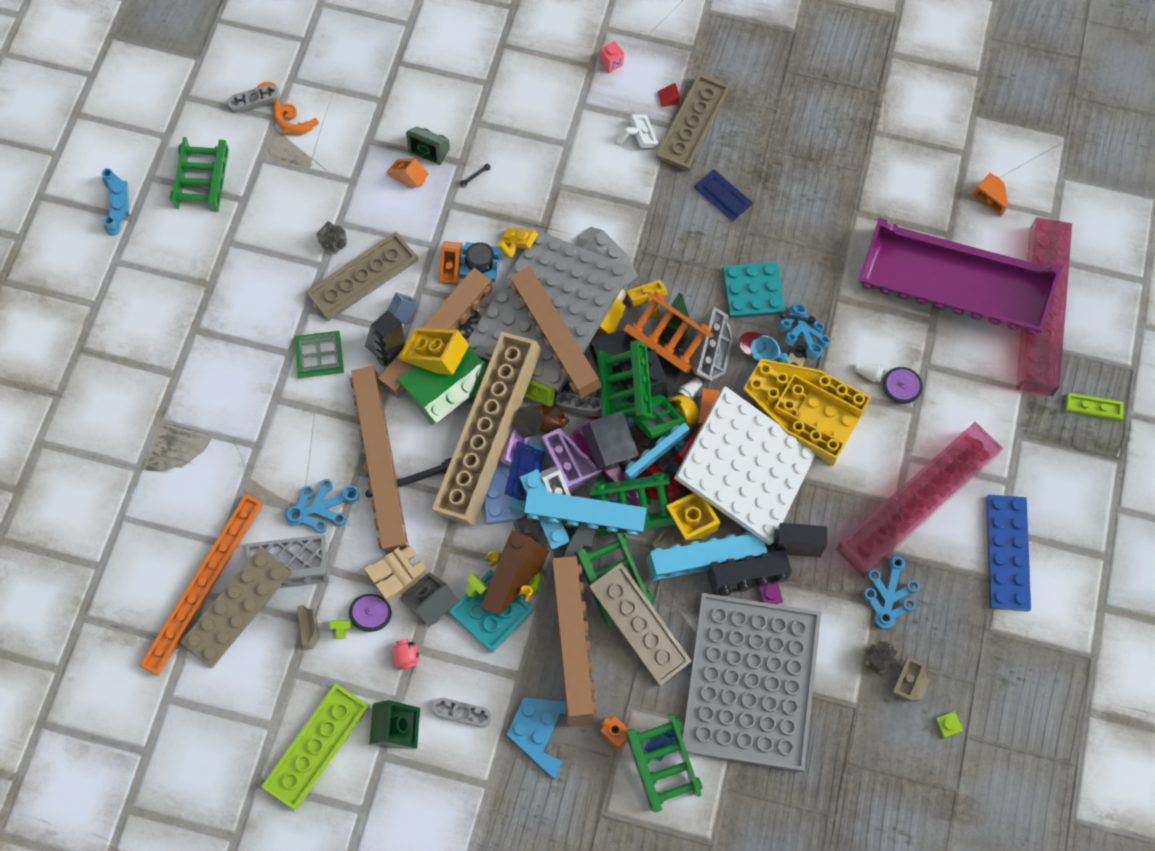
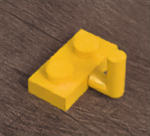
M507 228L501 240L497 242V246L508 258H511L517 248L530 249L538 234L532 229Z
M661 280L626 291L633 307L646 302L650 303L652 298L647 296L648 292L654 294L656 291L663 296L668 295L667 289ZM658 305L652 313V319H660Z

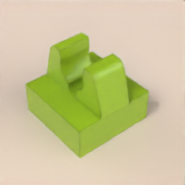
M470 575L467 578L470 585L465 589L466 594L472 598L478 593L486 595L488 586L478 575Z
M331 620L330 629H336V639H345L346 629L352 628L351 620Z

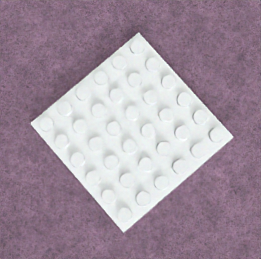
M725 386L716 398L674 479L770 545L773 543L774 529H777L779 523H783L816 454L810 448L797 441L795 437L786 433L775 421Z

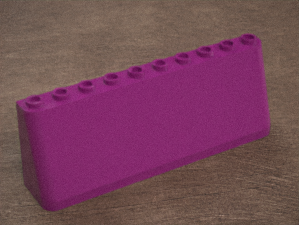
M878 218L858 280L862 284L861 287L868 290L873 288L879 289L880 293L890 295V293L897 294L898 298L908 300V298L915 299L916 303L922 305L930 303L934 305V308L940 310L948 308L952 310V313L958 315L966 313L976 320L984 318L994 325L1002 323L1012 330L1020 328L1026 330V333L1037 336V333H1042L1063 266L1053 264L1052 267L1047 268V264L1039 265L903 229L897 227L896 224H893L892 227L891 224L887 223L888 220Z

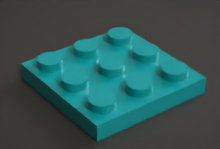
M778 262L723 266L729 318L779 315L780 312H785Z
M490 569L481 578L488 587L494 572ZM478 593L472 598L465 594L449 610V614L491 653L534 612V609L517 595L505 611L498 616L481 609L485 595Z

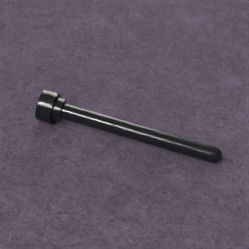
M452 457L445 459V462L441 463L442 465L397 480L398 488L443 472L446 474ZM369 490L365 492L366 497H373Z

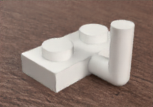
M631 115L629 120L632 127L625 128L616 140L621 145L629 135H636L640 148H655L658 145L647 115Z

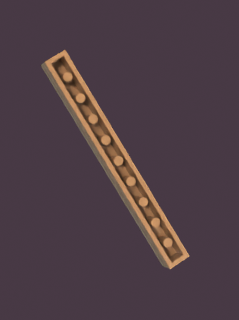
M374 365L351 370L352 378H350V384L352 389L355 390V395H353L354 405L358 407L356 419L358 424H361L359 436L360 440L364 442V447H362L363 457L367 459L365 471L366 475L370 476L368 489L370 494H373L374 501H371V507L377 516V519H374L375 528L377 531L379 530L380 534L377 542L379 549H383L387 555L394 552L398 547L402 550L409 546L378 372Z

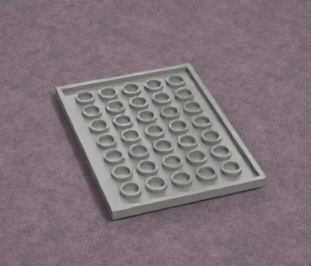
M536 230L538 235L531 248L524 249L467 342L481 360L489 363L501 332L537 341L542 351L531 379L554 387L555 392L560 393L568 378L565 379L561 372V368H563L561 363L556 364L552 356L554 354L553 350L547 349L543 341L546 339L544 335L540 336L535 328L537 323L535 321L531 322L526 313L529 310L527 307L523 308L518 300L520 295L514 294L510 286L512 284L510 276L528 266L531 267L584 353L633 270L630 266Z
M702 593L682 736L688 754L798 772L805 771L821 612Z

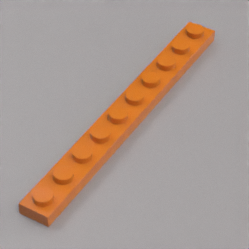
M247 494L243 496L139 666L157 676L160 675L262 508L263 502Z

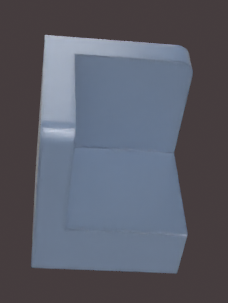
M396 292L388 311L401 322L409 324L418 304L412 297Z

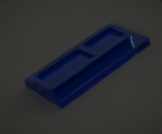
M715 169L694 186L700 194L731 221L736 220L753 205L751 200Z
M519 441L516 442L505 495L522 501L526 500V492L519 478L537 469L539 473L541 472L545 455L544 451Z

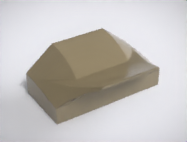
M304 605L297 606L302 646L305 650L313 649L320 638L317 618L314 616L312 609H308Z
M908 656L897 677L892 694L910 702L922 700L930 682L925 672L927 664Z

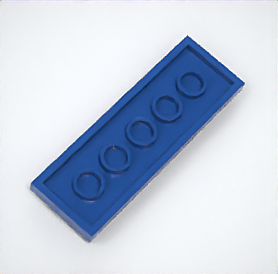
M987 495L989 609L1029 612L1031 610L1027 497Z

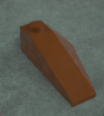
M512 530L495 569L481 609L500 616L514 601L522 586L528 585L531 579L541 571L549 551L531 537Z

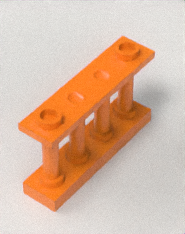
M656 291L654 294L648 292L647 296L652 298L651 302L638 322L633 325L627 324L624 331L640 342L647 344V347L650 349H655L656 353L685 373H689L693 367L689 364V359L705 335L710 338L714 336L710 332L712 329L704 323L699 325L663 300L665 297ZM661 304L668 310L653 333L646 335L642 332L644 330L643 326L657 305ZM675 314L683 319V322L669 343L662 346L658 343V338ZM692 325L699 332L685 353L678 357L673 353L675 351L674 347L688 326Z

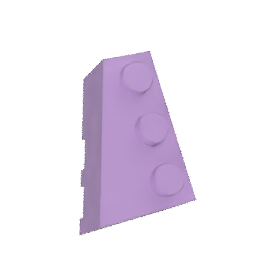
M560 428L542 436V445L552 465L561 470L569 492L602 478V470L598 471L590 458Z

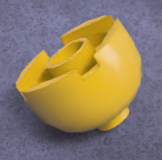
M677 395L667 399L686 419L690 430L694 428L699 420L697 404L691 398L684 395ZM670 415L663 416L666 423L674 420Z

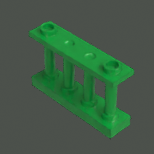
M183 137L182 144H179L178 147L180 156L174 188L170 192V201L173 202L175 209H179L180 200L206 202L209 204L211 211L219 212L229 153L226 140H219L218 146H215V148L191 147L187 137ZM189 154L214 155L216 157L215 162H212V164L187 162ZM186 169L212 171L213 176L209 179L185 178ZM183 185L209 186L210 193H207V195L182 193Z
M638 340L631 341L630 351L614 356L602 350L598 351L597 364L599 366V377L602 386L600 388L601 418L623 411L624 417L636 414V417L644 420L653 419L647 344ZM632 359L631 370L613 374L612 364ZM633 377V388L614 393L613 382ZM635 396L634 407L615 411V400Z
M659 472L649 477L610 483L596 482L590 486V495H598V500L606 501L605 494L617 492L619 503L626 505L625 491L637 489L639 506L647 508L644 529L676 525L666 508L667 499L664 485L670 484L669 474ZM656 486L660 511L651 514L648 512L645 488ZM601 526L597 529L598 536L626 532V530L618 529V532L606 531L607 527Z
M621 533L615 534V542L592 552H586L585 548L574 552L578 562L582 565V571L588 585L592 584L617 564L622 563L624 567H628L633 580L650 603L653 602V597L649 590L646 591L627 548L629 542L625 535L622 536ZM620 548L624 560L599 571L593 569L591 563L594 559ZM593 595L606 626L613 625V621Z
M673 714L667 715L669 723L640 733L639 731L636 732L633 728L624 731L651 811L654 813L662 811L661 804H664L663 801L693 791L695 796H702L700 792L703 789L699 777H695L680 733L682 729L681 722ZM669 731L673 732L676 743L648 753L642 751L640 744L644 740ZM679 750L682 763L655 773L649 771L647 764L651 760ZM686 770L689 783L662 793L656 792L654 784L658 780Z

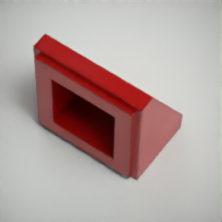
M676 83L658 91L662 107L679 104L680 96Z

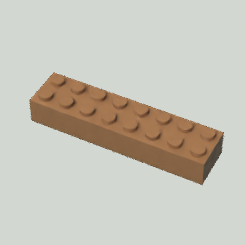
M577 556L553 558L552 573L568 727L592 725L593 718H596L597 704L596 700H592L594 698L595 686L594 680H590L593 668L592 660H588L590 658V640H586L588 639V621L586 620V603L583 601L582 565L577 563Z

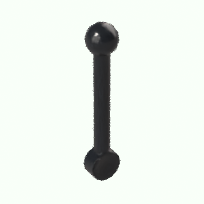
M485 164L481 170L470 176L468 179L461 180L459 182L460 186L466 187L468 182H470L472 179L483 173L485 170H490L491 166L489 164Z
M785 312L779 313V317L781 319L791 318L808 321L810 324H814L816 321V319L812 316L807 318L789 315Z

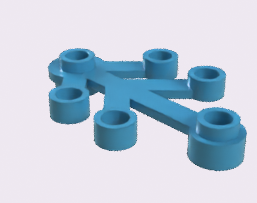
M794 303L788 309L790 315L809 318L806 315V308L802 304ZM783 319L779 324V328L784 332L790 330L795 320L798 323L791 333L786 334L784 338L785 343L794 345L797 337L802 333L807 345L806 356L811 360L819 358L823 348H826L830 343V338L822 335L825 326L817 321L814 324H810L808 321ZM811 336L818 339L817 343L813 342Z
M324 479L320 483L321 487L312 505L304 508L308 499L314 496L313 488L305 486L302 489V495L297 505L287 510L286 520L293 526L303 523L315 528L321 534L327 530L325 521H316L308 517L309 515L317 514L334 521L336 526H343L346 522L345 516L341 513L331 512L327 508L346 501L348 503L356 502L359 499L358 489L355 486H347L343 490V494L323 501L327 492H330L333 488L332 482L329 479ZM326 483L330 484L328 488H324L323 485ZM307 490L312 491L309 495H305V492ZM351 493L355 494L353 498H349L348 495ZM295 514L299 515V518L293 519L292 517ZM339 517L343 518L342 522H336V519ZM323 524L324 528L318 529V525Z
M899 556L892 557L888 563L891 575L887 589L880 579L881 574L878 570H871L868 574V580L874 584L885 601L884 607H882L876 599L877 592L873 588H868L864 592L865 600L869 601L876 612L875 622L882 629L891 628L895 623V618L906 612H912L916 607L914 600L906 599L902 606L892 610L894 602L909 594L916 593L920 588L919 583L912 580L906 587L895 592L899 573L905 568V561ZM894 561H899L901 566H896ZM871 574H876L877 579H873ZM910 585H915L916 590H912L910 588ZM867 592L873 593V597H868ZM906 603H911L912 608H908ZM882 616H887L889 621H884Z

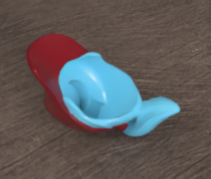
M753 331L746 332L740 336V349L755 361L759 362L762 358L772 361L779 359L782 363L789 362L788 354L780 351L777 341L772 336Z

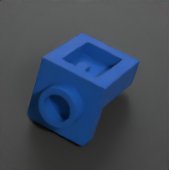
M669 731L652 737L644 750L651 752L673 744L675 742L673 732ZM664 756L657 758V760L661 761Z

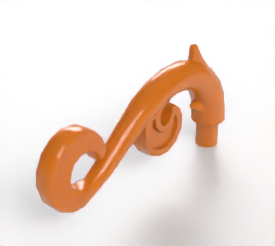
M263 82L259 84L257 88L269 84H272L274 86L276 85L272 82ZM280 97L274 102L273 113L277 124L283 129L281 131L282 134H305L319 124L317 118L309 122L291 124L283 118V114H286L287 120H292L297 115L296 108L291 104L280 106Z

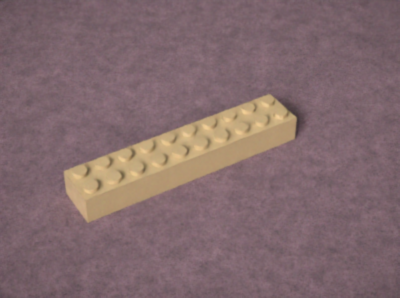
M501 332L432 507V510L439 516L470 526L475 525L540 357L542 348L537 341Z

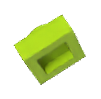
M956 712L935 719L943 739L963 731Z

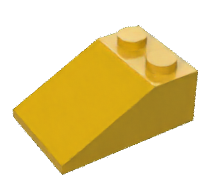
M414 328L398 359L437 374L453 375L469 344L458 330Z

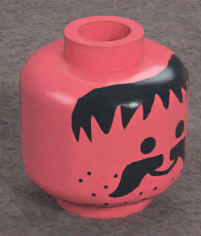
M408 639L396 641V646L391 648L393 663L396 667H400L401 670L415 667L416 663L420 660L416 643L408 642Z

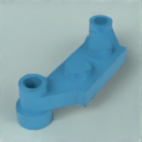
M105 168L101 174L103 176L102 181L109 190V216H106L103 222L107 234L115 236L121 230L119 224L126 216H130L129 189L127 181H122L111 169Z

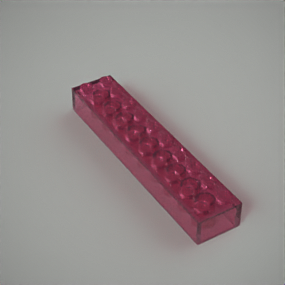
M1036 217L1030 227L1027 262L1039 265L1047 264V268L1052 267L1053 264L1063 267L1042 333H1037V336L1027 334L1026 330L1021 329L1016 390L1054 396L1060 387L1072 223Z
M974 422L839 543L836 550L863 577H866L871 570L877 567L997 458L1003 447L977 422Z

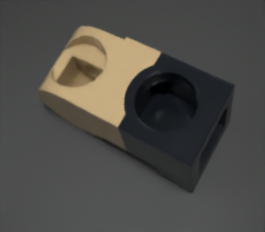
M796 340L787 364L803 367L807 358V345Z

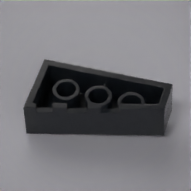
M387 310L371 324L365 347L377 357L378 362L382 366L388 367L402 351L405 340L401 321Z
M779 550L762 553L759 555V558H755L752 555L745 556L738 562L734 558L727 559L721 565L718 564V561L711 562L707 575L713 595L728 596L733 591L745 592L753 586L763 587L769 585V582L777 581V583L787 581L792 573L786 551Z

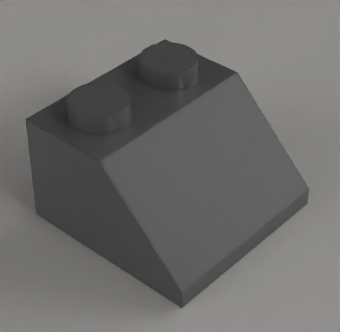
M430 572L400 597V600L428 627L435 624L444 613L449 611L459 601L450 587Z

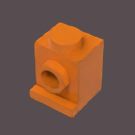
M616 716L612 719L610 717L606 718L600 725L602 727L600 734L617 751L628 741L624 732L628 728ZM617 727L619 732L613 733L611 729Z

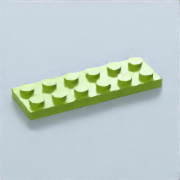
M335 683L261 788L294 811H297L370 706Z

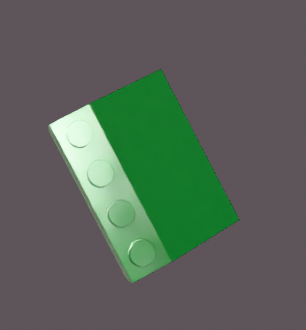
M468 346L453 375L437 374L421 367L413 366L399 377L397 381L431 425H433L479 390L487 370V365Z

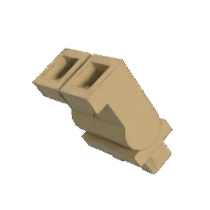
M407 546L402 550L398 547L379 562L365 568L368 577L387 603L392 602L414 584L420 581L419 577L427 571L426 566L421 560L414 565L409 563L412 558L417 556L411 546Z

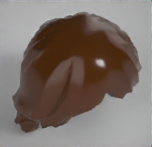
M554 402L550 407L540 404L532 415L533 423L544 434L563 428L570 422L569 418L562 413Z

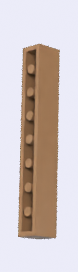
M528 266L511 275L512 284L510 286L514 294L520 295L518 300L523 308L527 307L529 310L526 312L531 322L535 321L537 323L535 328L540 336L544 335L546 338L543 341L548 350H553L554 354L552 356L556 364L561 363L563 367L561 372L565 379L570 378L571 383L569 385L573 392H578L580 397L583 398L601 388L599 378L531 267Z
M473 268L422 328L457 330L461 324L466 323L469 314L473 310L478 309L481 300L490 295L493 289L491 279ZM399 354L378 377L380 385L397 398L400 394L406 392L397 379L415 366L399 360Z

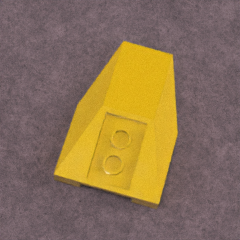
M762 358L743 388L756 404L773 421L779 424L786 433L795 437L797 441L810 448L812 452L831 466H834L871 399L870 396L821 370Z

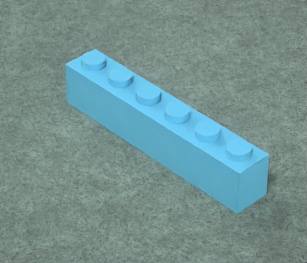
M528 489L523 514H526L528 519L539 520V517H545L548 522L559 523V520L567 521V525L579 526V523L587 524L586 528L598 529L601 526L607 527L606 531L618 532V529L626 530L628 535L638 536V532L641 533L644 530L647 508Z
M745 532L741 536L732 534L724 539L711 538L703 543L694 541L686 546L677 544L665 550L656 548L651 550L646 558L651 580L656 581L708 571L711 562L718 561V564L721 565L727 559L734 558L738 562L745 556L752 555L755 558H759L760 554L768 552L764 541L751 532Z

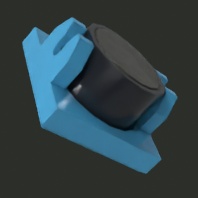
M466 242L465 247L462 248L459 277L465 278L475 268L490 278L492 282H495L502 252L501 249L496 246H489L483 242Z

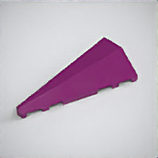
M588 419L568 437L595 464L581 427L590 421ZM619 464L616 465L617 468L607 472L605 469H602V477L607 482L627 480ZM636 490L625 491L626 497L634 506H639Z

